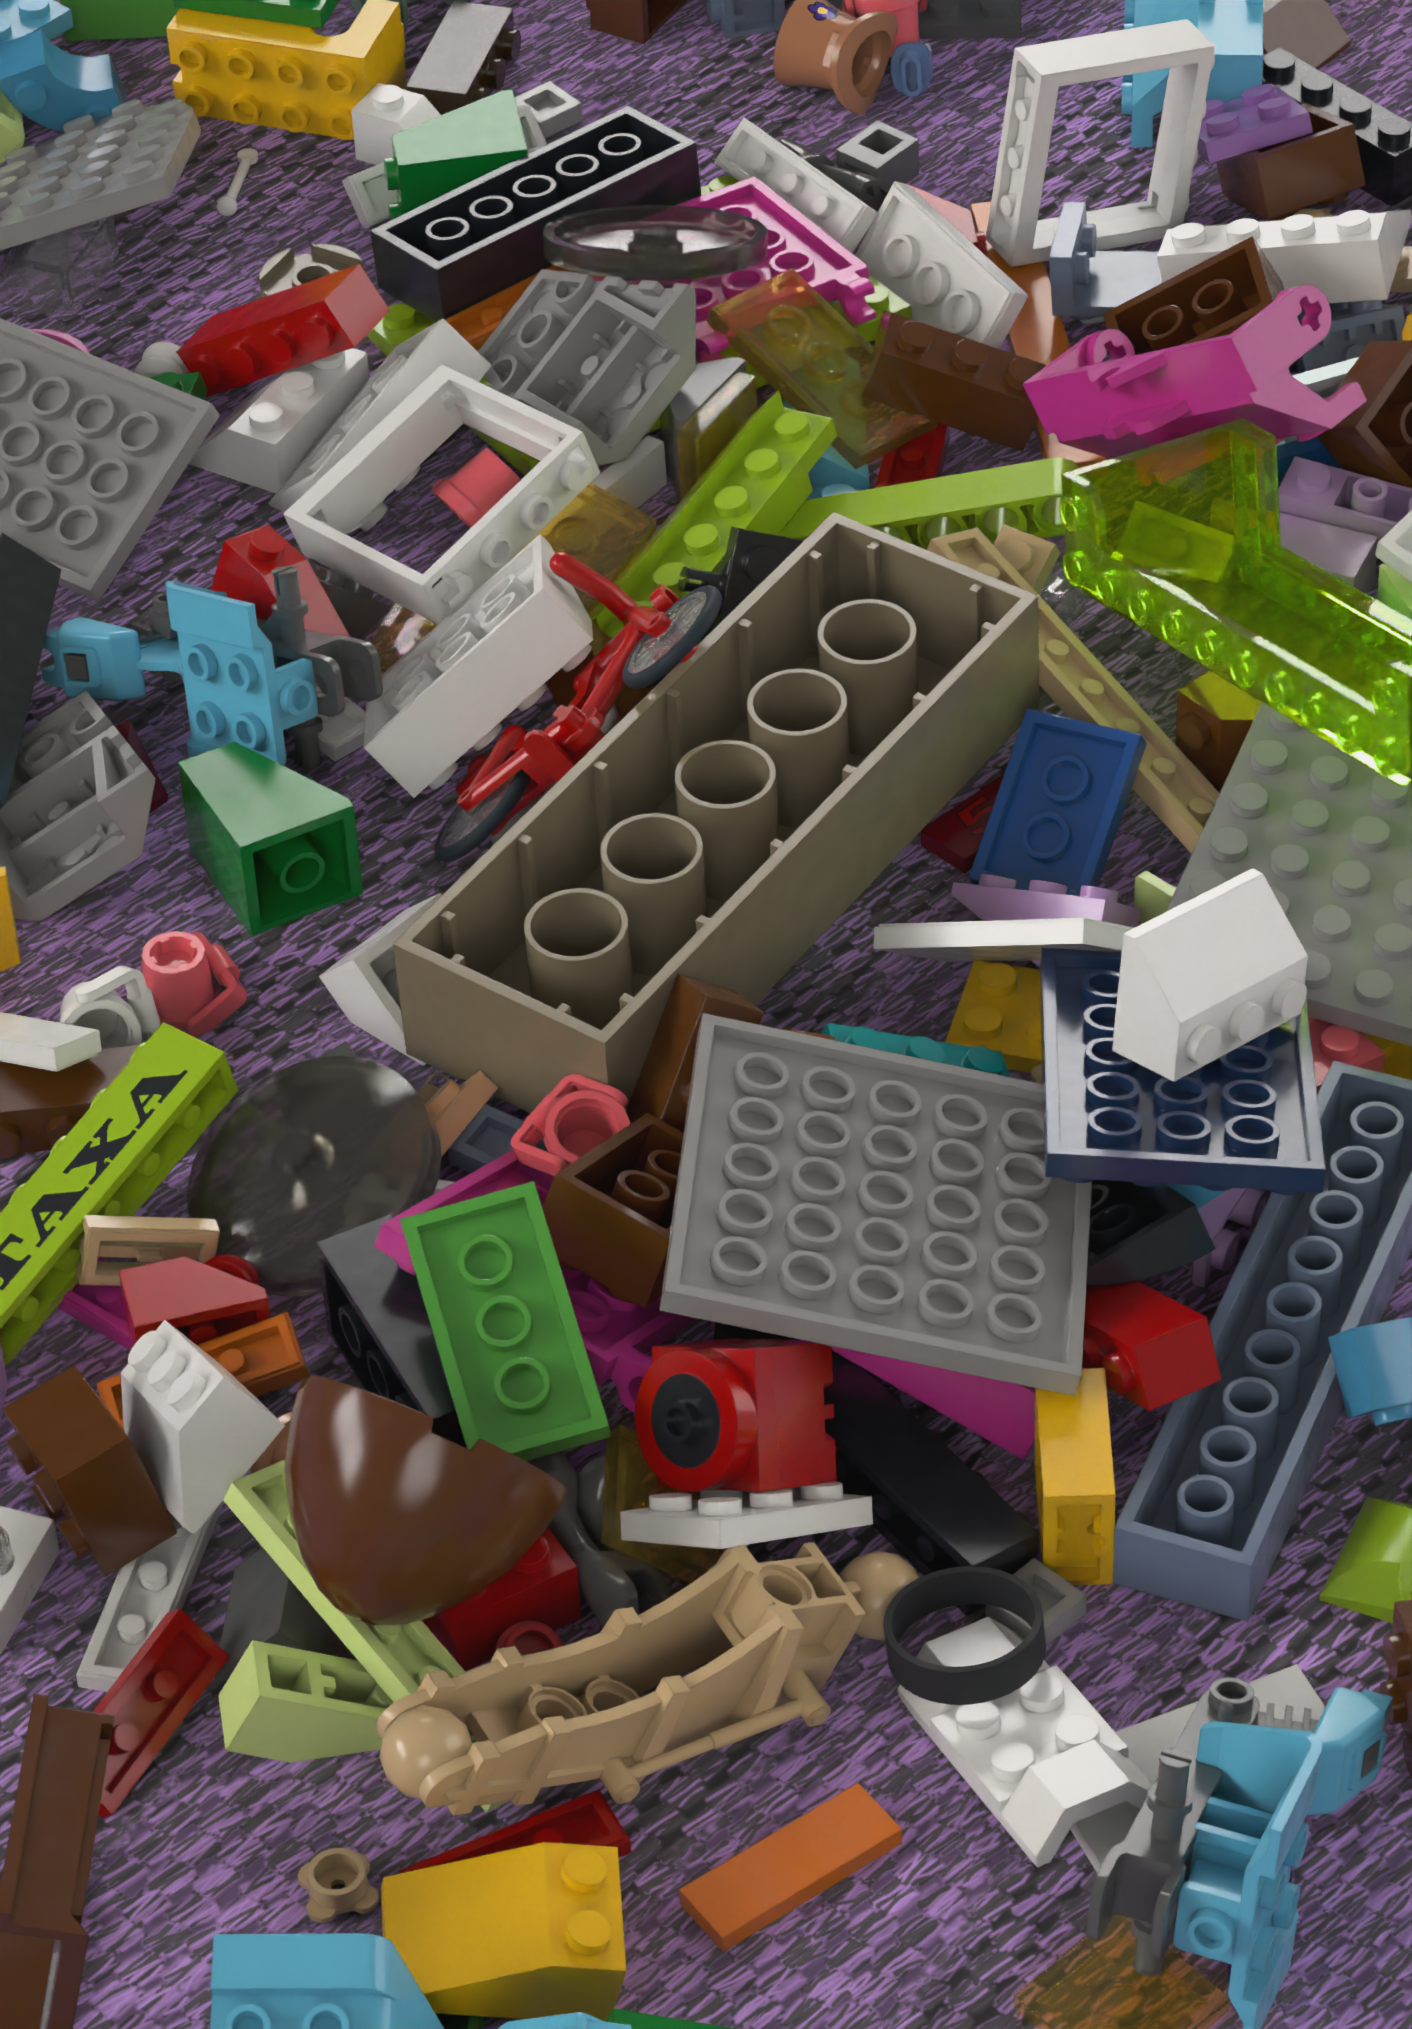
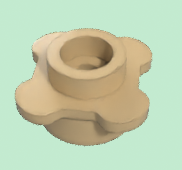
M332 1848L317 1854L311 1862L305 1864L299 1870V1885L308 1890L310 1897L306 1909L307 1915L311 1920L317 1923H329L336 1915L352 1911L366 1914L376 1908L379 1903V1893L376 1888L369 1885L367 1874L370 1871V1862L365 1855L346 1848ZM336 1884H343L345 1886L342 1889H332Z

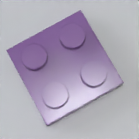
M1270 84L1253 86L1243 91V97L1224 103L1218 99L1206 101V114L1201 122L1197 149L1198 153L1206 161L1213 163L1313 133L1310 115L1305 108L1281 88H1274Z

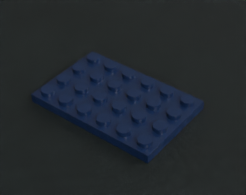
M1057 948L1041 949L1040 1000L1045 1177H1059L1074 1183H1088L1094 1180L1127 1181L1143 1187H1157L1163 1184L1196 1185L1211 1191H1226L1232 1188L1265 1189L1280 1195H1295L1301 1192L1323 1193L1325 1161L1307 1000H1305L1301 1014L1173 1082L1112 1051L1122 952Z

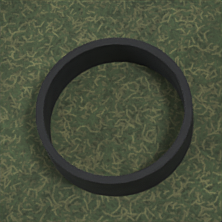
M964 1566L929 1573L914 1580L900 1590L888 1605L884 1616L883 1627L887 1658L892 1675L907 1691L928 1701L948 1705H971L1004 1697L1018 1690L1031 1680L1040 1669L1045 1658L1046 1639L1041 1602L1035 1591L1018 1577L1001 1570ZM982 1604L999 1607L1018 1615L1031 1627V1631L1024 1641L1009 1653L995 1660L971 1666L954 1667L928 1663L912 1656L898 1644L905 1631L922 1617L937 1610L957 1605Z

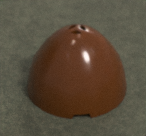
M310 1375L308 1379L303 1378L297 1390L290 1420L284 1468L289 1513L302 1560L318 1590L336 1609L346 1615L372 1625H405L435 1617L473 1598L514 1568L546 1530L562 1506L568 1489L561 1482L523 1459L483 1439H479L469 1450L431 1433L434 1418L432 1416L361 1388L333 1379Z

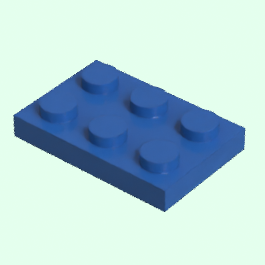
M1026 709L968 878L972 884L978 885L980 874L1016 880V889L1029 890L1030 880H1041L1068 886L1066 895L1080 896L1082 885L1098 887L1147 744L1142 735Z

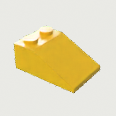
M542 1842L383 1877L381 1884L383 1937L392 1941L436 2014L530 2019L583 2012L605 2021L612 2009L615 2008L627 1971L618 1847Z

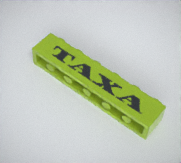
M163 1022L146 1042L141 1043L135 1049L129 1063L113 1082L94 1097L89 1110L72 1130L54 1144L49 1157L32 1177L13 1192L8 1205L0 1213V1343L5 1366L17 1356L58 1307L64 1295L78 1283L75 1271L77 1261H81L79 1251L80 1240L85 1237L83 1229L84 1215L134 1216L238 1092L224 1051Z

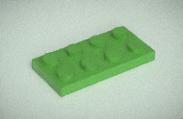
M534 1181L401 1218L403 1234L466 1448L470 1450L479 1439H483L524 1461H529L611 1437L608 1420Z

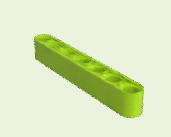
M1048 458L809 499L804 501L779 535L806 540L835 512L927 550L932 538L973 528H978L994 544L1003 524L1042 539L1074 532L1082 525L1085 519L1084 475L1080 466L1072 460Z

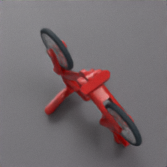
M558 552L554 554L549 561L551 571L603 604L625 626L575 676L572 685L577 694L567 707L560 705L554 711L552 716L556 719L542 731L535 729L529 732L519 724L509 725L490 754L477 755L470 761L467 777L455 787V792L460 795L457 800L458 806L447 819L436 839L434 852L437 858L444 862H452L467 855L490 835L495 836L511 818L558 782L606 735L600 728L625 684L632 689L646 687L665 674L668 675L680 662H686L698 649L697 643L707 632L720 610L722 604L720 591L714 586H702L679 599L671 589L661 584L649 596L654 606L652 608L639 606L617 584L568 553Z

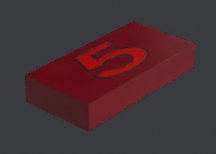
M1004 774L921 830V846L964 874L970 871Z

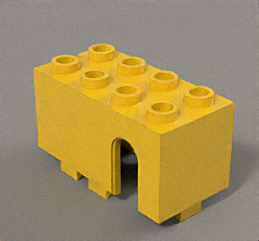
M367 0L350 28L345 33L336 36L318 35L314 32L316 29L314 27L180 8L166 28L170 63L177 64L181 68L173 80L175 99H183L184 104L191 105L196 117L235 121L244 125L254 124L273 127L295 133L305 132L336 137L340 140H354L351 110L377 83L395 85L403 90L406 89L404 60L406 45L404 23H401L400 3L387 0Z

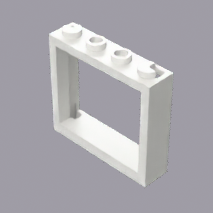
M1188 19L1016 47L1014 49L986 232V240L1011 267L1049 260L1060 217L1038 220L1060 86L1170 68L1147 201L1086 212L1087 224L1096 225V251L1155 241L1164 238L1167 229H1174L1183 224L1185 212L1189 208V189L1193 167L1198 159L1197 145L1201 122L1206 114V95L1210 72L1215 64V45Z
M441 364L285 511L283 515L302 554L342 575L352 578L355 582L436 624H440L521 551L600 474V470L582 431ZM443 393L446 398L445 402H443L440 397ZM463 423L540 460L525 477L424 574L347 535ZM316 513H318L320 517L319 521L313 518V516ZM442 577V580L434 588H432V585H434Z

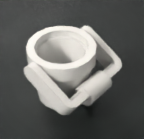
M123 965L106 972L92 981L82 982L72 987L64 996L60 1007L59 1023L100 1030L102 1048L140 1045L146 1042L161 1025L151 989L147 988L142 972ZM125 984L128 993V1003L115 990Z

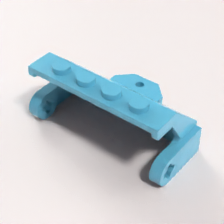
M1125 0L1124 29L1188 19L1215 45V64L1210 72L1206 95L1207 100L1218 99L1222 100L1223 103L1243 97L1242 93L1246 89L1262 85L1263 0ZM1170 68L1122 76L1121 114L1132 115L1131 147H1152L1153 116L1163 110Z

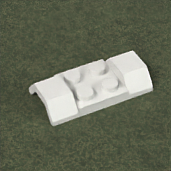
M986 1617L926 1642L916 1658L942 1666L977 1665L1004 1656L1020 1645L1024 1639L1012 1629L990 1617ZM1044 1660L1038 1672L1021 1688L1004 1697L978 1704H941L920 1698L907 1691L901 1685L897 1689L899 1697L918 1724L1037 1868L1051 1862L1073 1823L1124 1801L1141 1809L1148 1796V1790L1152 1784L1129 1758L1128 1746L1057 1665L1050 1667Z

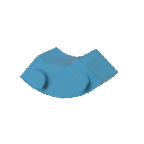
M42 30L0 44V89L10 103L25 116L40 125L65 133L62 126L75 118L92 115L93 120L96 121L111 116L113 108L128 102L127 92L109 54L92 57L69 54L53 45Z
M1412 1317L1355 1327L1328 1337L1347 1419L1372 1414L1375 1426L1407 1419L1412 1420Z

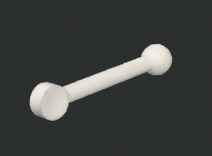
M246 148L237 153V160L240 163L226 196L221 197L217 202V211L223 216H231L237 211L236 198L250 166L258 161V152L255 149Z

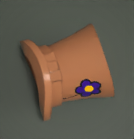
M795 0L783 20L775 45L773 69L778 83L784 87H813L834 90L838 100L848 111L863 115L872 105L879 92L897 34V19L893 14L884 11H874L855 18L835 7L827 0Z

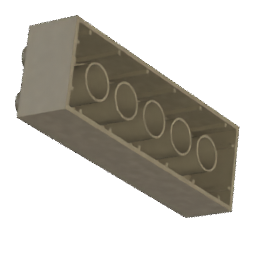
M833 512L698 644V649L686 662H680L393 943L406 1054L464 1082L481 1070L498 1087L493 1096L529 1113L536 1108L547 1094H550L565 1076L570 1074H580L619 1089L628 1098L629 1102L624 1108L627 1111L677 973L733 989L756 1005L1021 726L1026 709L1036 710L1039 707L1038 595Z

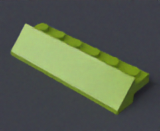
M778 390L742 424L617 579L615 584L639 606L652 608L654 605L649 596L661 584L667 586L681 599L690 592H680L678 587L679 580L695 583L702 582L680 576L684 566L716 573L717 568L726 555L731 526L779 535L813 491L808 473L837 437L833 418L784 408ZM600 602L589 614L592 622L610 638H613L625 626ZM705 603L687 613L672 628L685 634L700 614ZM650 652L644 662L653 664L657 660Z

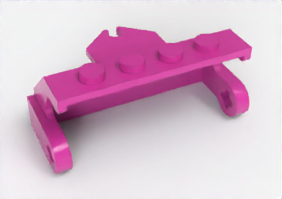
M1307 284L1281 291L1271 304L1232 334L1135 355L1131 341L1121 331L1106 329L1091 333L1022 384L1047 434L1055 433L1059 443L1133 465L1141 485L1150 482L1152 477L1155 478L1156 482L1163 481L1209 460L1217 454L1220 457L1229 456L1245 448L1247 445L1256 444L1258 449H1266L1280 443L1287 437L1296 436L1299 442L1310 440L1326 430L1332 429L1367 401L1357 382L1345 384L1330 397L1322 398L1290 375L1289 366L1321 342L1328 334L1332 323L1328 299L1320 289L1314 285ZM1301 306H1303L1306 315L1301 320L1302 325L1299 323L1297 317L1302 312ZM1106 349H1108L1112 358L1107 362H1102V359L1107 355Z

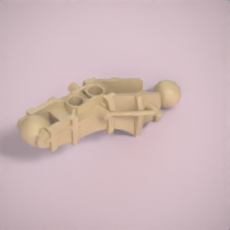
M815 1542L803 1543L794 1559L758 1563L745 1545L727 1548L716 1564L711 1566L705 1574L647 1611L638 1615L633 1607L615 1609L599 1634L575 1643L527 1655H521L515 1646L497 1648L489 1663L452 1678L449 1677L445 1670L427 1672L417 1692L392 1703L378 1718L376 1728L382 1738L379 1758L386 1778L406 1797L421 1799L426 1808L446 1805L453 1816L471 1813L474 1806L512 1801L515 1806L531 1804L541 1788L597 1779L602 1781L617 1804L630 1802L639 1793V1783L647 1775L710 1750H718L798 1717H802L808 1726L813 1727L822 1724L830 1715L831 1708L819 1691L824 1687L852 1637L856 1634L860 1638L885 1641L883 1623L888 1605L900 1590L918 1579L919 1575L917 1570L900 1555L877 1550L854 1558L838 1575ZM912 1624V1625L905 1631V1633H906L914 1624ZM712 1660L711 1662H709L708 1664L704 1665L703 1667H701V1668L695 1670L694 1672H692V1673L686 1675L685 1677L681 1678V1676H680L681 1674H683V1673H685V1672H688V1671H690V1670H692V1669H694V1668H696V1667H698V1666H700V1665H702V1664H704V1663H706V1662ZM657 1686L654 1692L643 1697L638 1696ZM470 1736H475L478 1742L472 1743Z

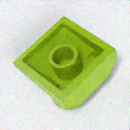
M1367 1496L1320 1593L1319 1600L1393 1623L1394 1603L1412 1599V1504Z

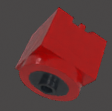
M739 1338L652 1346V1365L645 1373L637 1392L635 1428L642 1454L651 1470L657 1476V1487L674 1488L684 1492L705 1490L764 1492L837 1482L835 1439L825 1433V1419L834 1418V1404H824V1389L833 1383L832 1346L805 1340Z

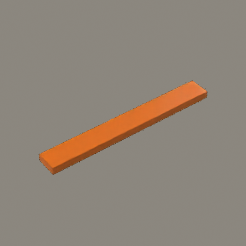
M991 201L970 204L975 232L984 231L985 236ZM986 240L988 258L1029 295L1006 336L1011 353L1048 365L1071 347L1061 316L1052 315L1051 283L1044 261L1011 267ZM1038 419L1034 430L1043 459L1066 458L1072 460L1080 466L1084 476L1106 473L1105 457L1059 443L1055 433L1047 434L1040 419Z

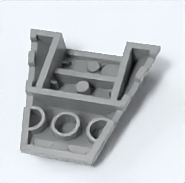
M541 269L478 352L492 365L484 376L494 390L582 431L597 466L625 461L696 370V291L689 284L675 283L673 288H664L658 281L642 280L639 285L627 284L621 277L606 276L603 281H597L585 273Z
M84 691L22 733L6 804L0 809V867L6 866L14 919L41 922L142 856L156 778L87 691Z

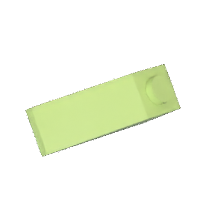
M255 1640L251 1641L218 1695L225 1751L289 1763L381 1749L382 1738L377 1732L376 1724L383 1711L394 1703L358 1660Z

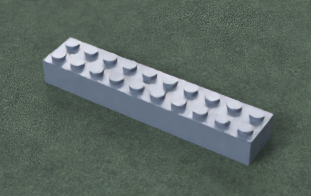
M1333 1061L1317 1095L1325 1161L1323 1193L1301 1192L1295 1195L1271 1193L1209 1325L1222 1380L1174 1400L1115 1525L1114 1584L1243 1621H1249L1344 1405L1328 1337L1351 1328L1380 1323L1412 1250V1080Z

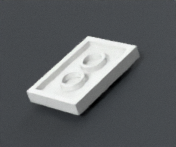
M842 1482L801 1486L800 1490L786 1488L745 1493L743 1491L705 1490L700 1491L699 1500L693 1501L692 1495L689 1493L654 1494L649 1496V1507L620 1512L621 1540L725 1549L873 1524L872 1496L843 1494Z

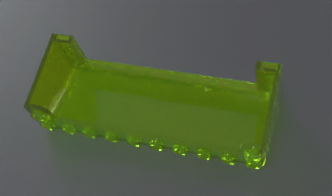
M1241 418L1061 474L1063 497L1059 502V512L1065 527L1066 553L1063 556V570L1071 585L1078 587L1081 592L1394 783L1398 785H1412V619L1281 546L1275 435Z

